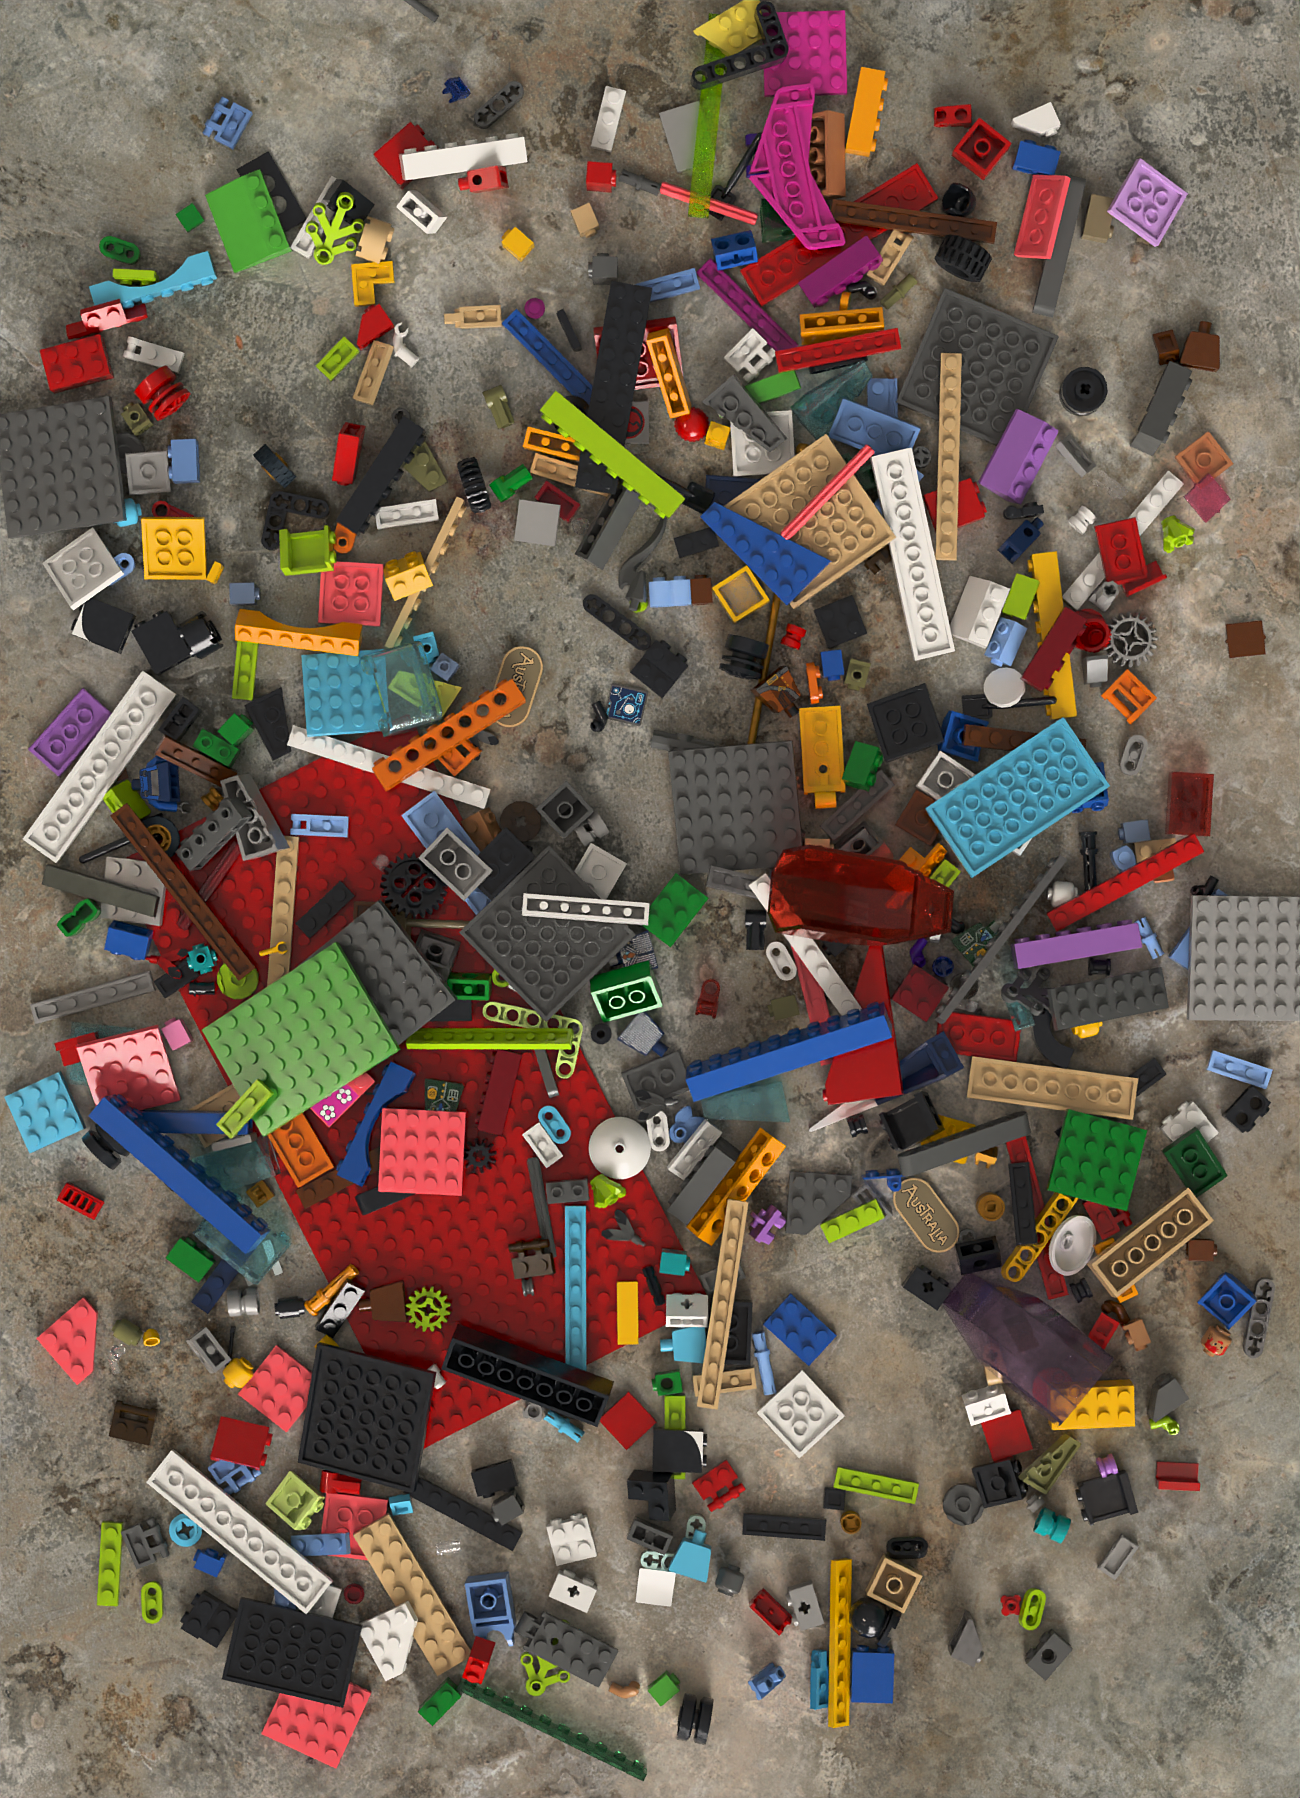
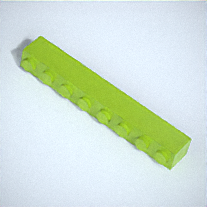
M557 391L552 394L540 409V412L543 414L541 418L549 425L552 422L559 427L557 431L565 438L570 436L575 440L573 444L582 452L587 450L591 454L589 458L597 465L600 463L604 464L607 467L605 471L614 479L617 476L622 479V485L630 492L634 489L640 494L637 498L644 504H652L656 508L654 512L664 519L666 516L670 519L684 502L685 498Z

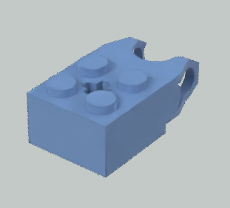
M509 1571L468 1576L465 1582L470 1621L475 1637L487 1639L490 1631L497 1630L504 1635L509 1646H514L516 1616Z

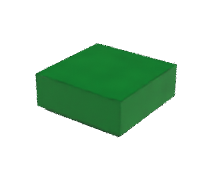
M193 203L175 214L187 232L205 222Z

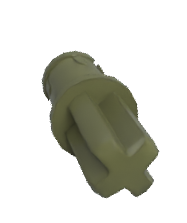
M909 273L900 283L892 286L893 289L880 300L881 305L885 309L892 307L900 298H904L905 294L918 283L916 279Z

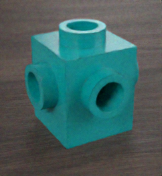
M202 943L192 946L193 951L188 952L189 957H186L189 968H193L194 972L200 971L201 974L213 971L212 967L217 965L218 956L211 945L205 946ZM199 955L204 956V962L200 963L198 961Z

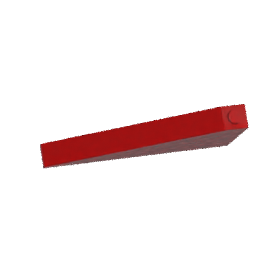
M879 929L874 930L853 996L862 1009L867 1008V1005L874 1002L879 1004L884 1002L892 1024V1038L834 1056L825 1083L826 1089H823V1099L828 1102V1105L904 1095L882 936Z

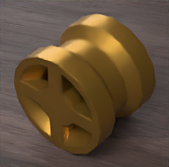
M213 786L209 788V792L206 795L200 797L212 811H216L219 803L225 799Z

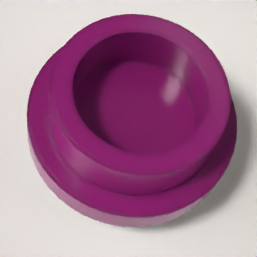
M538 298L529 299L524 307L525 313L532 319L542 317L545 312L543 301Z

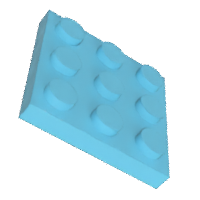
M61 1071L4 1097L29 1153L86 1128Z

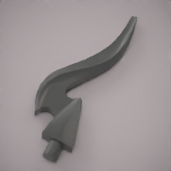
M666 516L664 519L660 518L659 524L649 540L631 555L620 569L618 575L619 588L623 589L625 585H630L625 598L631 601L629 606L631 611H637L639 602L646 603V573L643 570L636 572V569L651 554L662 539L667 524Z

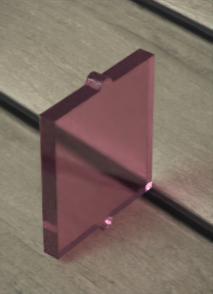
M1209 473L1198 483H1194V487L1183 496L1205 523L1216 513H1220V509L1231 500Z

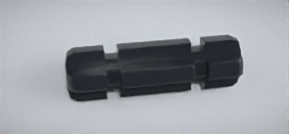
M653 1266L644 1267L642 1271L644 1277L647 1278L646 1282L651 1295L654 1296L655 1305L660 1306L666 1303L664 1295L661 1294L662 1289L657 1276L654 1275Z

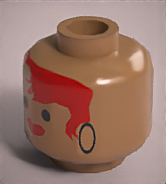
M1216 1325V1327L1210 1326L1201 1338V1344L1204 1347L1203 1351L1211 1357H1214V1355H1224L1232 1343L1231 1333L1220 1325Z

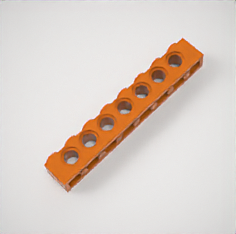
M504 679L496 685L497 688L492 692L487 690L482 693L478 701L466 703L461 707L462 711L456 715L454 712L444 718L445 722L440 725L434 724L426 729L427 733L421 737L416 735L408 741L410 744L404 748L399 746L394 749L390 757L386 759L382 757L375 761L372 771L385 791L390 790L526 703L525 697L513 679L509 681ZM499 695L506 698V702L502 705H498L494 701ZM479 707H487L489 710L488 714L480 716L477 713ZM462 718H469L471 720L470 726L462 727L459 723ZM445 729H451L454 734L451 738H445L442 736V732ZM434 740L436 747L429 750L425 748V742ZM410 751H416L419 756L416 760L411 761L407 758V754ZM393 762H398L401 764V769L393 772L389 769L390 765Z

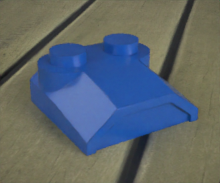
M948 711L941 726L945 742L937 745L938 751L978 762L981 748L962 745L964 725L987 727L989 722L958 712Z
M1224 1272L1197 1303L1201 1304L1229 1330L1257 1302V1298L1234 1275Z

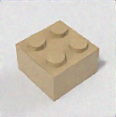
M883 1553L865 1590L866 1595L905 1613L922 1578L921 1571L899 1560L892 1559Z

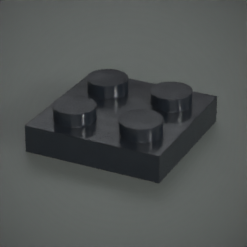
M852 595L813 610L828 649L867 634Z

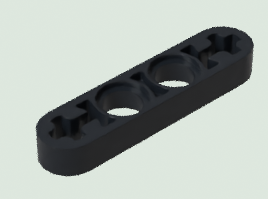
M594 594L587 595L584 598L583 607L587 613L636 649L644 651L650 647V635ZM596 599V605L600 608L602 604L606 606L601 610L599 616L595 614L598 610L594 607L588 609V600ZM605 611H612L615 614L612 622H606L603 619ZM621 624H630L631 632L629 634H622L619 630ZM635 629L639 631L636 635L641 638L643 636L647 637L646 646L643 644L638 646V640L634 637L632 641L628 639L633 635Z

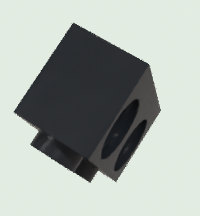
M1249 1085L1222 1116L1239 1132L1244 1133L1246 1131L1248 1133L1256 1125L1254 1121L1259 1116L1263 1117L1270 1108L1268 1106L1271 1102L1254 1086ZM1257 1097L1260 1104L1257 1108L1253 1109L1250 1106V1101L1252 1098ZM1243 1112L1246 1119L1242 1124H1238L1236 1116Z

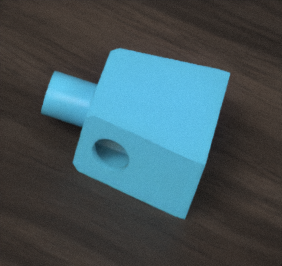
M678 1327L672 1329V1339H660L661 1352L673 1351L675 1361L703 1363L706 1347L705 1327Z
M695 1529L692 1539L683 1537L669 1564L668 1571L706 1583L711 1556V1546L704 1543L707 1532Z

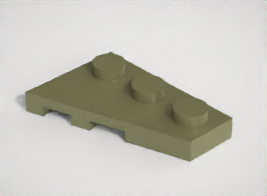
M424 441L421 447L417 446L414 450L415 456L411 463H406L403 468L428 492H431L448 482L427 443Z
M1064 1433L1025 1469L1018 1478L1047 1495L1082 1444Z

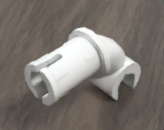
M401 322L394 328V356H398L412 368L419 360V357L405 347V343L403 344V338L407 336L409 328L405 332L399 333L398 328L402 325Z

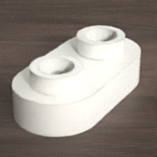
M780 942L770 943L766 948V956L777 976L785 981L793 979L797 973V968L786 947ZM774 948H778L780 950V954L778 956H774L772 954V950ZM784 966H788L790 968V972L788 974H784L782 972Z
M660 1111L655 1115L661 1118L659 1124L653 1122L654 1117L646 1121L651 1148L655 1151H664L670 1144L667 1116L663 1111ZM657 1137L663 1138L664 1141L662 1144L656 1143L655 1140Z

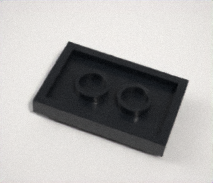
M507 827L477 855L493 870L478 888L492 901L536 857Z

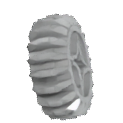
M1131 611L1127 612L1126 618L1121 612L1119 613L1120 620L1115 616L1111 618L1114 625L1109 622L1107 623L1112 635L1110 643L1104 650L1110 648L1111 652L1107 654L1108 658L1114 654L1115 658L1112 662L1116 663L1121 659L1120 666L1122 667L1126 661H1128L1129 668L1133 666V661H1135L1137 666H1140V658L1142 661L1147 662L1148 658L1145 654L1153 656L1154 653L1150 648H1157V645L1153 644L1152 641H1157L1158 637H1152L1151 635L1157 632L1156 628L1149 629L1153 624L1152 621L1147 624L1144 623L1147 616H1143L1139 620V612L1135 613L1134 618H1132ZM1131 623L1127 633L1115 632L1119 625ZM1137 625L1144 631L1146 641L1137 635ZM1131 633L1136 642H1132L1128 646L1124 637L1129 636ZM1113 638L1122 643V653L1115 647ZM1133 646L1144 647L1140 654L1128 656Z

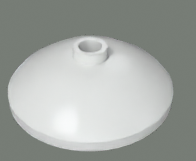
M613 1117L603 1121L595 1128L589 1141V1155L593 1165L599 1172L610 1178L626 1179L638 1174L645 1167L650 1157L651 1144L646 1130L638 1122L627 1117ZM622 1145L624 1148L623 1152L618 1153L615 1149L616 1146Z
M1083 1215L1071 1216L1064 1220L1055 1230L1049 1245V1259L1056 1272L1065 1276L1076 1274L1090 1260L1094 1252L1093 1245L1096 1244V1229L1089 1218Z

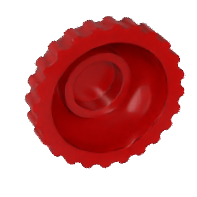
M691 407L689 414L675 417L674 427L678 436H681V439L696 442L707 435L710 422L703 410Z
M1087 619L1085 622L1087 628L1081 637L1077 635L1076 641L1080 648L1086 652H1100L1110 643L1111 629L1102 619Z

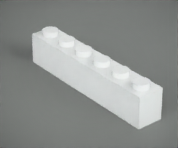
M518 133L506 134L505 139L491 136L486 137L485 142L471 139L465 140V145L457 146V142L445 143V148L437 149V145L425 146L424 151L418 152L416 148L405 149L404 154H399L403 180H411L496 165L504 166L528 162L525 140L522 136L518 137Z
M524 893L522 915L648 925L650 903Z

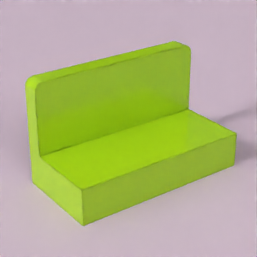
M1016 573L1002 613L1011 618L1014 616L1026 620L1040 582Z
M125 780L111 788L103 798V801L112 813L126 803L130 805L140 820L151 813V810L138 792L132 790L129 780Z

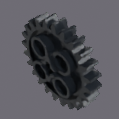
M414 852L411 858L404 853L403 860L397 856L395 859L396 863L390 861V868L385 867V874L381 876V880L384 881L380 884V888L384 889L381 896H387L385 903H392L391 910L398 908L397 915L402 911L405 912V918L408 917L409 913L412 914L413 919L416 918L417 914L424 918L425 912L432 915L433 909L438 910L439 904H443L445 900L443 897L447 895V891L444 889H447L448 885L419 858H416ZM415 869L418 872V874L413 875L409 872V870ZM423 874H427V876L419 881L418 886H414L404 898L401 897L409 890L410 885H415ZM395 883L403 884L404 888H397ZM430 883L433 886V888L428 889L424 886V884ZM410 897H417L419 902H412Z

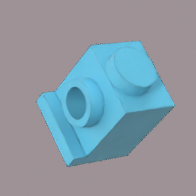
M434 632L413 636L419 661L424 662L425 665L435 663L440 653ZM425 645H430L431 649L429 652L423 651Z

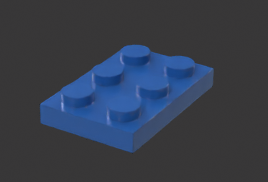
M791 1293L763 1323L768 1330L808 1366L837 1336Z

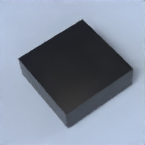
M825 1487L823 1509L844 1510L846 1490Z

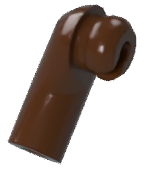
M1106 1300L1101 1305L1103 1313H1116L1121 1324H1126L1130 1321L1122 1304L1113 1300Z

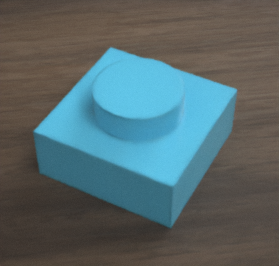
M399 1494L389 1497L393 1516L413 1513L410 1494Z

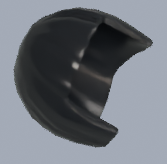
M952 183L943 196L942 211L951 216L967 217L976 207L975 195L968 187L960 183Z

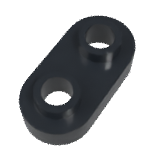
M895 1537L887 1542L886 1552L890 1558L896 1560L920 1559L926 1556L928 1543L922 1537Z

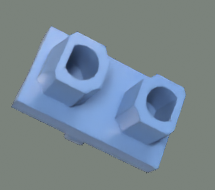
M772 1662L748 1681V1684L755 1691L757 1700H760L780 1684L786 1677V1674L781 1666L775 1667Z

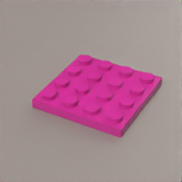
M845 10L776 12L789 51L784 62L764 69V97H774L776 91L781 87L813 83L815 96L847 95ZM769 12L762 13V16L765 17L770 15ZM774 29L766 30L770 36L777 35ZM775 48L773 50V52L778 56L784 54L783 51L779 48Z

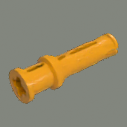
M349 1264L324 1289H318L313 1298L304 1302L307 1311L311 1315L317 1316L325 1305L330 1304L347 1278L352 1280L359 1274L357 1268Z

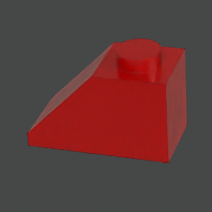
M373 304L364 310L365 314L361 318L357 346L360 350H363L372 344L373 340L376 341L395 328L380 304L376 306Z

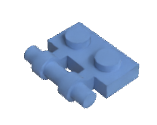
M221 97L219 103H216L213 108L214 112L211 118L205 122L204 125L206 127L202 133L210 137L212 131H216L215 141L234 150L253 113L234 102L231 108L228 109L226 105L229 100ZM221 115H226L222 125L217 124Z
M223 1460L216 1461L208 1467L218 1485L224 1481L228 1483L229 1486L223 1490L229 1495L233 1492H239L242 1486L248 1482H254L256 1477L262 1474L261 1469L260 1471L255 1470V1468L250 1470L248 1466ZM242 1470L244 1476L235 1480L233 1475Z

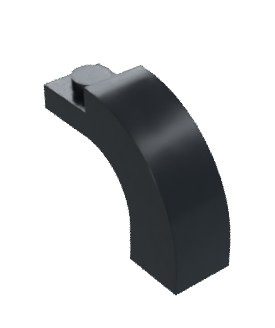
M1044 1008L1042 1014L1032 1016L1031 1033L1034 1043L1047 1060L1067 1069L1074 1049L1064 1046L1055 1040L1050 1029L1052 1015Z

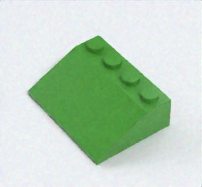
M260 169L241 176L205 195L234 273L292 252L264 174Z

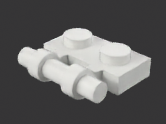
M752 328L724 357V360L737 373L745 368L748 372L743 379L749 383L753 378L756 379L760 375L759 372L766 365L769 366L773 362L775 350L771 348L766 353L763 348L767 345V342ZM758 355L761 359L752 366L749 362Z

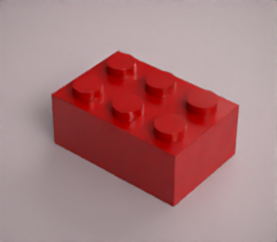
M100 334L40 350L48 385L54 394L114 378L104 338Z

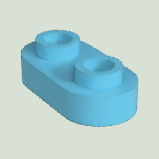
M550 1105L544 1106L538 1114L540 1123L555 1143L563 1144L567 1142L571 1136L569 1126L555 1107ZM551 1112L553 1118L550 1120L546 1119L545 1113ZM563 1129L565 1132L564 1136L559 1137L557 1130Z

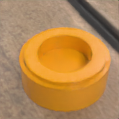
M842 292L839 311L849 310L851 292Z

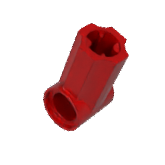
M157 501L152 507L154 517H194V515L178 509L165 501ZM159 506H166L167 514L158 516L157 508Z
M322 1470L319 1491L328 1494L340 1492L359 1495L362 1479Z

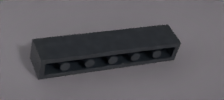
M405 416L402 417L336 519L338 524L358 537L361 533L364 534L370 526L368 521L372 515L375 517L380 511L381 506L379 504L383 498L387 499L393 490L391 488L394 481L398 482L404 473L403 467L406 463L410 464L415 456L414 450L417 446L421 447L426 440L425 429Z

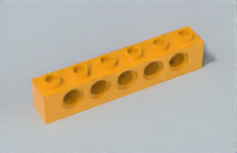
M760 1127L739 1155L735 1164L686 1228L712 1246L723 1232L727 1200L746 1201L786 1146Z

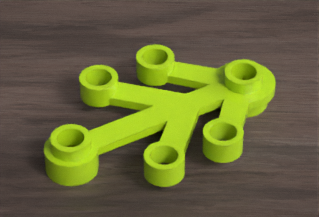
M342 192L337 198L338 210L332 225H330L325 214L326 206L323 203H316L313 207V214L317 216L326 234V240L323 243L318 233V223L313 220L307 223L306 232L310 234L316 246L314 258L319 264H330L334 259V255L345 251H354L357 247L358 242L354 237H348L345 243L332 247L334 240L352 233H361L365 226L363 220L355 219L351 225L339 229L345 212L350 210L354 204V197L348 192ZM347 197L350 201L344 202L342 198ZM316 208H322L323 212H317ZM355 224H360L362 228H356ZM313 225L316 229L310 230L309 226ZM347 242H353L354 246H349ZM321 252H327L328 256H323Z
M554 1638L551 1644H557L558 1639ZM524 1652L521 1654L520 1661L525 1666L529 1677L525 1687L530 1695L539 1696L544 1693L546 1686L559 1681L562 1683L569 1681L570 1673L563 1669H560L557 1674L545 1677L548 1670L557 1666L538 1656L540 1668L536 1674L532 1665L533 1657L531 1653ZM525 1656L530 1657V1660L528 1662L523 1661V1658ZM567 1673V1677L564 1679L560 1678V1675ZM539 1683L540 1686L538 1689H533V1684Z

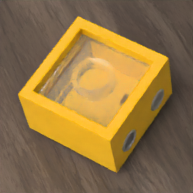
M747 565L712 587L713 593L734 625L770 601Z

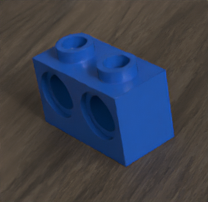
M751 230L711 239L718 271L758 262L756 245Z

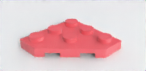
M85 1297L36 1338L76 1385L94 1371L95 1364L94 1354L96 1349L98 1312Z

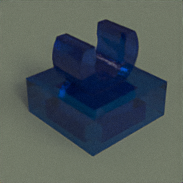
M460 77L449 78L444 83L446 88L443 89L442 93L448 94L450 92L452 94V98L448 101L449 103L465 99L471 94Z

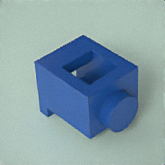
M207 1548V1550L198 1549L193 1558V1561H196L194 1568L217 1577L227 1554L223 1553L222 1556H219L218 1552L211 1548Z

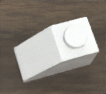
M1051 102L1015 117L1011 122L1013 128L1039 138L1042 136L1048 138L1058 133L1057 130L1061 125Z

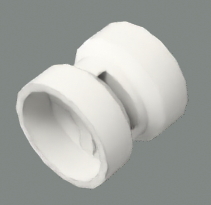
M1082 505L1078 509V513L1068 520V523L1078 533L1083 534L1087 530V526L1093 524L1097 518L1088 508Z

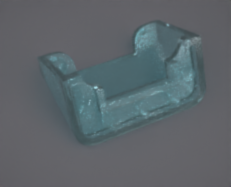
M420 641L409 642L361 657V668L367 675L374 676L384 714L380 717L378 726L384 737L428 728L441 720L442 709L424 647Z
M233 1191V1193L237 1196L236 1200L240 1204H243L241 1202L242 1197ZM205 1218L193 1231V1234L255 1285H258L292 1245L289 1241L291 1238L283 1231L278 1233L270 1229L271 1231L256 1249L245 1254Z

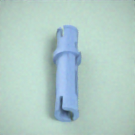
M765 1332L752 1333L755 1346L754 1357H757L764 1395L777 1393L769 1358L770 1349L767 1348Z

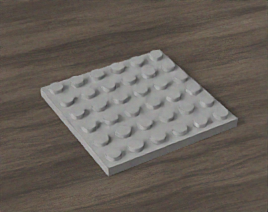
M1191 895L1187 1020L1300 1021V896Z

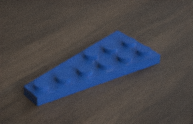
M716 502L700 516L787 606L832 562L791 540H786L783 536Z

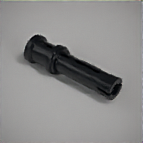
M1097 831L1079 832L1082 847L1080 853L1083 855L1085 891L1097 885L1095 854L1098 852L1095 837Z

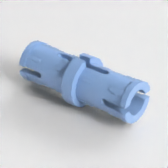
M1145 916L1141 918L1144 927H1142L1139 920L1133 923H1138L1142 937L1141 941L1146 944L1151 958L1155 959L1157 955L1154 949H1156L1159 956L1163 955L1164 951H1162L1156 939L1157 935L1151 930Z

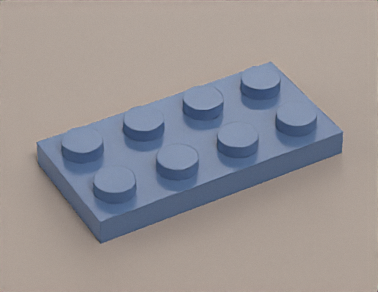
M843 397L828 436L860 450L865 445H869L874 450L873 455H880L901 449L913 448L921 427Z

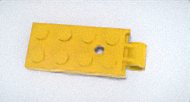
M841 706L799 708L804 795L814 793L815 809L836 808V792H845V783L842 780L844 756ZM821 765H825L827 767L826 773H821L819 771V767Z

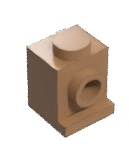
M1140 1317L1130 1320L1126 1324H1120L1124 1331L1127 1330V1333L1124 1334L1128 1344H1132L1136 1351L1147 1348V1344L1151 1343L1143 1320Z

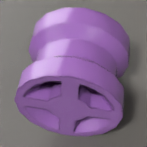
M1112 1453L1107 1454L1105 1458H1096L1102 1478L1107 1477L1110 1473H1118Z

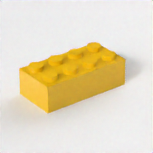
M1130 1379L1047 1383L1048 1424L1052 1430L1135 1426L1134 1385Z

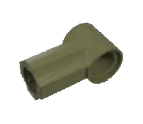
M502 385L482 392L488 408L491 409L498 429L515 423Z

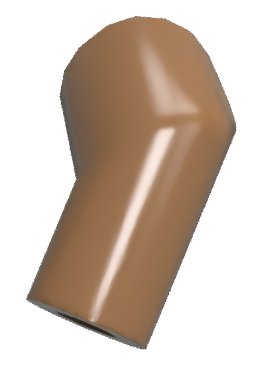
M631 1681L629 1686L622 1687L612 1682L608 1691L626 1699L634 1697L639 1693L640 1684L636 1681Z

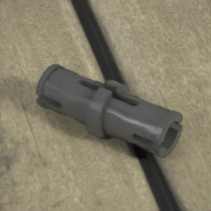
M625 169L622 170L619 182L636 187L635 190L640 191L641 189L658 196L661 183L647 179L643 174L637 175Z

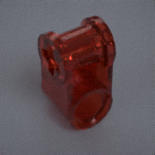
M708 978L702 983L695 1015L702 1014L712 1016V1019L716 1018L720 984L716 979ZM707 983H715L717 990L714 993H708L705 990Z

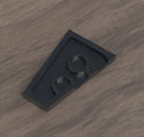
M282 687L244 705L272 761L290 753L291 746L287 745L289 732Z

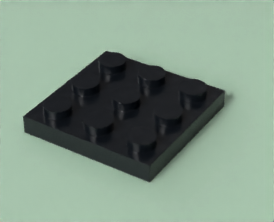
M926 683L867 704L886 763L945 742Z

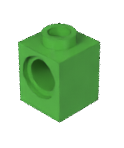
M666 1670L648 1685V1692L662 1706L680 1691L679 1683L681 1682L674 1673L670 1675Z

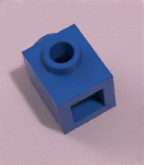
M841 649L820 652L823 678H828V681L840 680V676H844Z

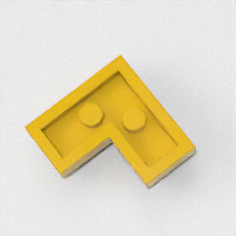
M393 261L380 262L379 264L375 262L351 264L354 306L376 305L374 285L395 283Z

